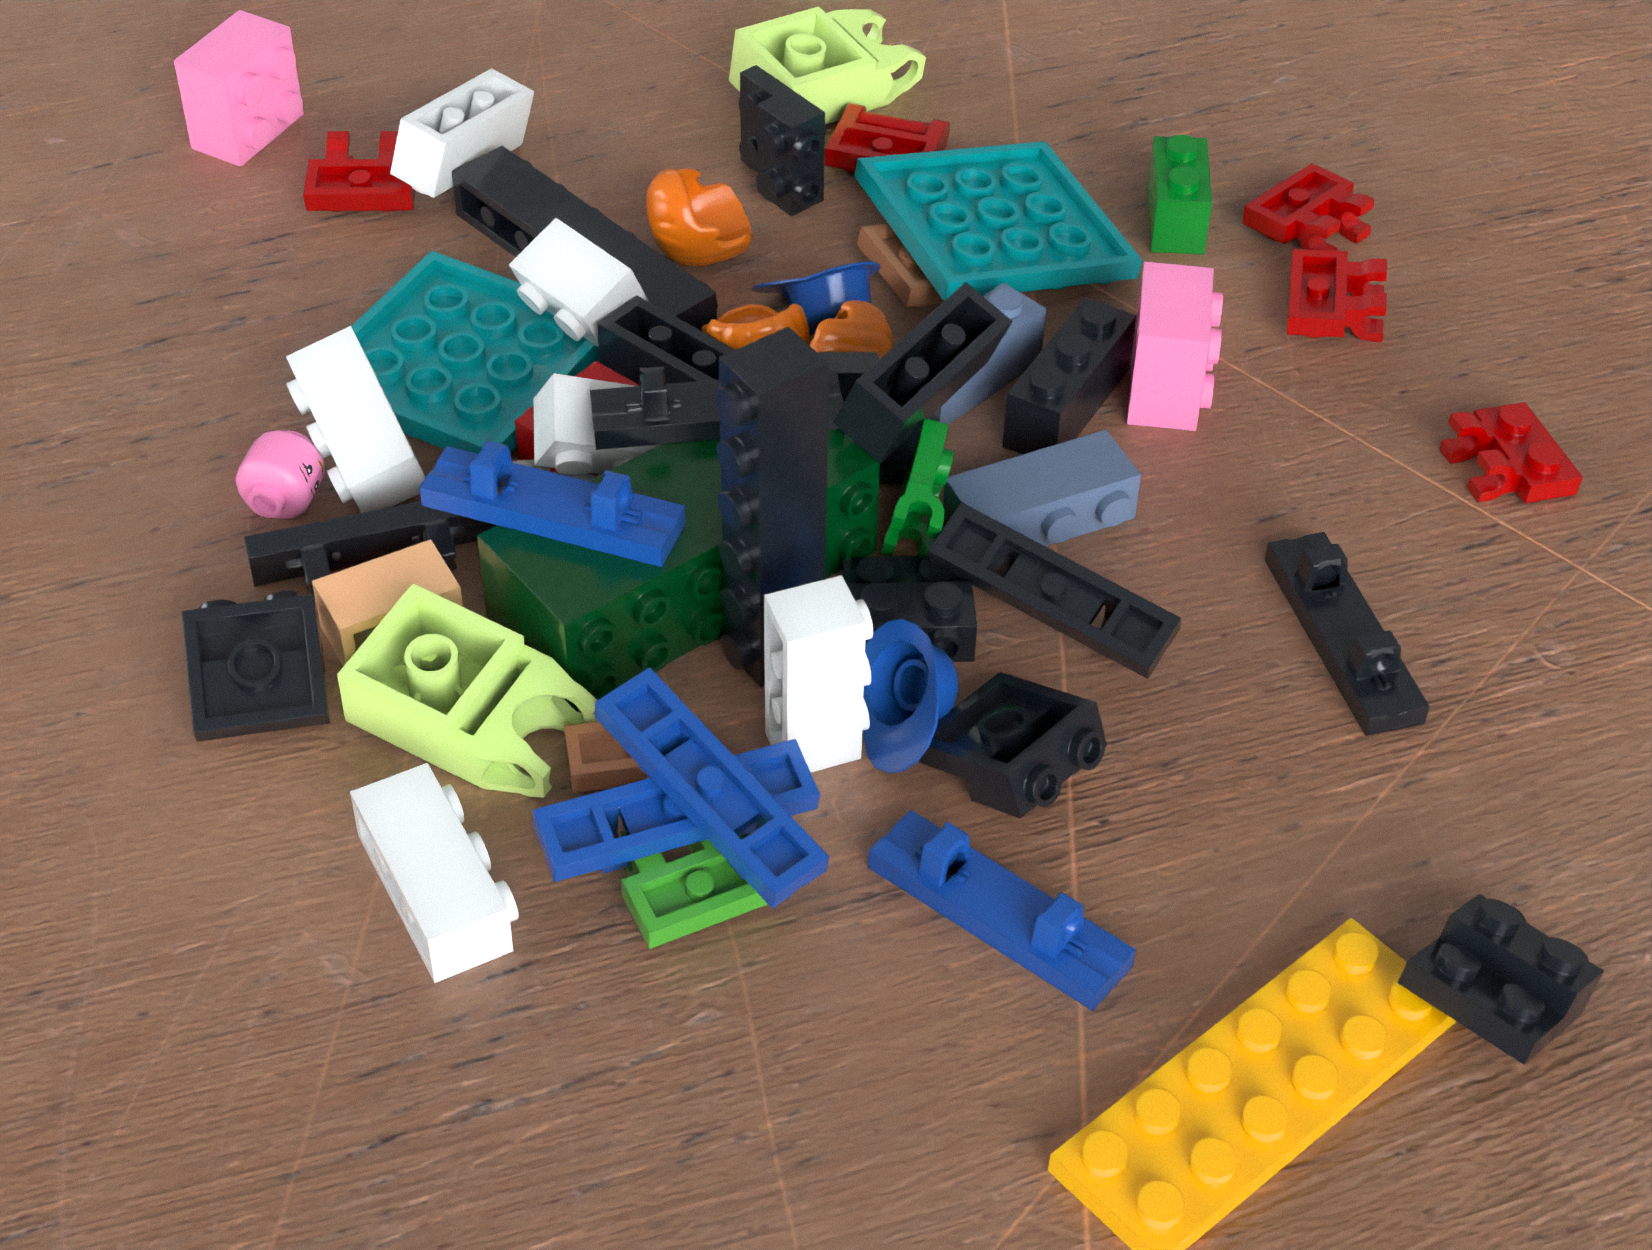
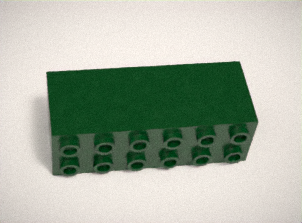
M841 429L828 430L825 579L842 570V557L846 561L852 559V557H868L876 552L880 463ZM708 440L662 444L609 470L628 475L633 493L685 505L686 525L662 567L499 525L478 534L477 540L487 619L523 635L525 645L552 657L576 683L583 686L597 700L649 667L654 672H658L673 660L701 645L710 644L720 635L724 634V609L720 599V592L724 589L723 562L719 553V545L723 542L722 514L718 505V496L722 493L721 464L717 456V444L721 441ZM603 474L588 481L600 484L604 478ZM565 699L575 711H580L574 703Z

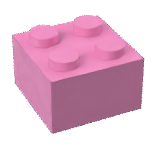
M238 10L174 60L191 149L241 167L304 115L296 68V57L289 26Z
M1144 261L1132 351L1127 424L1196 431L1200 408L1211 409L1214 374H1207L1205 372H1212L1213 365L1218 364L1222 329L1211 327L1220 326L1223 305V292H1213L1214 268Z

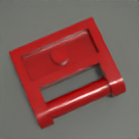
M849 103L825 147V166L855 173L858 158L945 150L949 138L950 123L949 121L933 119L931 123L867 112L865 106Z

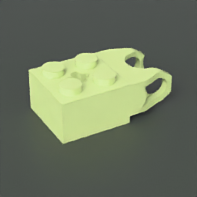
M818 6L736 29L729 82L740 92V72L757 65L825 112L826 125L839 121L849 103L863 105L866 107L867 112L889 105L899 95L909 90L922 79L926 57L919 50L910 46L880 44L883 41L882 28L886 19L877 12L870 9H845L825 13ZM872 23L871 31L866 37L862 28L864 25ZM912 60L907 73L901 78L893 80L890 73L895 72L907 61Z
M412 583L337 674L345 721L486 790L520 793L528 797L544 798L552 788L549 782L551 767L533 752L523 738L539 729L564 731L565 725L598 721L595 718V702L597 699L583 686L576 683L552 657L525 645L523 635ZM565 699L574 703L582 713L575 711ZM520 767L524 768L531 775V777L523 770H521Z

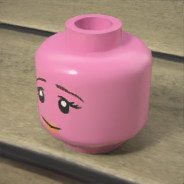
M276 430L265 432L253 442L239 466L235 481L238 493L255 513L266 518L292 519L297 518L308 509L322 484L326 469L324 459L308 437L295 431Z

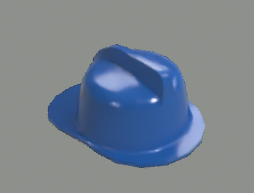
M877 262L851 263L830 268L804 278L753 286L752 291L757 293H784L789 305L795 303L802 306L808 320L809 332L814 335L818 324L828 318L835 319L838 311L841 309V305L846 301L860 300L871 303L869 277L877 273L881 266Z
M905 619L888 621L874 631L872 639H869L865 646V653L871 670V684L864 686L863 698L870 720L869 729L863 731L866 754L874 767L888 774L904 772L920 760L931 744L938 720L948 714L954 707L959 690L958 673L953 660L942 648L931 644L929 636L918 624Z

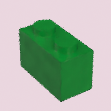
M1188 135L1154 136L1147 185L1150 251L1204 255L1212 207L1207 138H1193Z

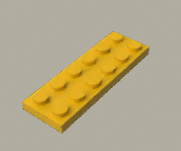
M1350 918L1050 1154L1048 1171L1131 1250H1186L1454 1025L1456 1021L1398 984L1397 982L1407 961L1353 918Z

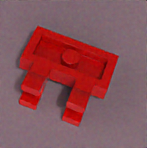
M328 131L325 159H309L303 192L306 211L413 210L415 190L408 183L390 174L398 131H380L378 159H353V156H349V131Z
M1311 163L1244 205L1243 224L1282 244H1286L1296 238L1300 240L1302 249L1337 251L1335 246L1328 244L1324 239L1339 231L1342 236L1357 244L1370 235L1371 226L1359 220L1357 216L1360 217L1373 209L1374 199L1361 193L1353 194V182Z
M1292 249L1287 335H1304L1312 338H1344L1345 327H1351L1355 336L1362 340L1382 342L1384 320L1367 317L1372 315L1386 316L1387 293H1384V285L1368 284V282L1386 281L1387 259L1375 258L1367 259L1363 262H1348V251ZM1346 293H1352L1353 296H1346Z
M1526 402L1474 410L1473 414L1470 412L1451 413L1448 423L1458 437L1442 440L1439 450L1450 464L1467 461L1477 456L1476 461L1485 472V475L1470 478L1467 488L1478 503L1496 499L1503 494L1516 492L1524 503L1577 494L1583 476Z

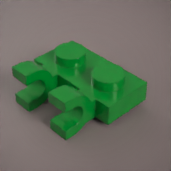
M927 418L924 419L905 473L899 500L895 506L890 526L882 544L881 554L892 556L898 540L909 538L918 546L916 556L928 555V550L934 543V539L936 540L943 527L945 510L939 497L942 486L946 484L954 455V450L943 448L949 424ZM922 514L927 518L928 525L921 520Z

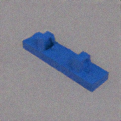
M487 440L483 443V448L479 454L446 446L438 458L434 469L428 473L419 487L422 506L662 567L686 525L685 505L633 493L628 475L606 470L603 474V480L600 484L513 463L509 446ZM499 487L503 488L502 491L500 492V494L498 495V494H497L498 488H499Z
M650 667L595 702V718L639 764V768L649 778H652L726 858L727 863L743 880H746L772 909L789 898L799 888L810 883L827 870L829 861L827 853ZM757 821L755 831L741 840L737 834Z
M796 739L734 755L790 816L818 808L820 793ZM652 778L533 809L532 824L553 882L601 870L605 874L628 867L629 861L708 840ZM619 816L627 834L619 837L618 834ZM754 822L737 835L740 836L754 832L758 822Z
M910 810L888 834L883 836L869 850V869L1091 1011H1094L1134 965L1136 949L1086 919L1082 904L1063 892L1057 895V899L1052 898L970 847L969 834L949 822H946L943 825V829ZM952 867L957 869L958 872L945 882L947 872Z

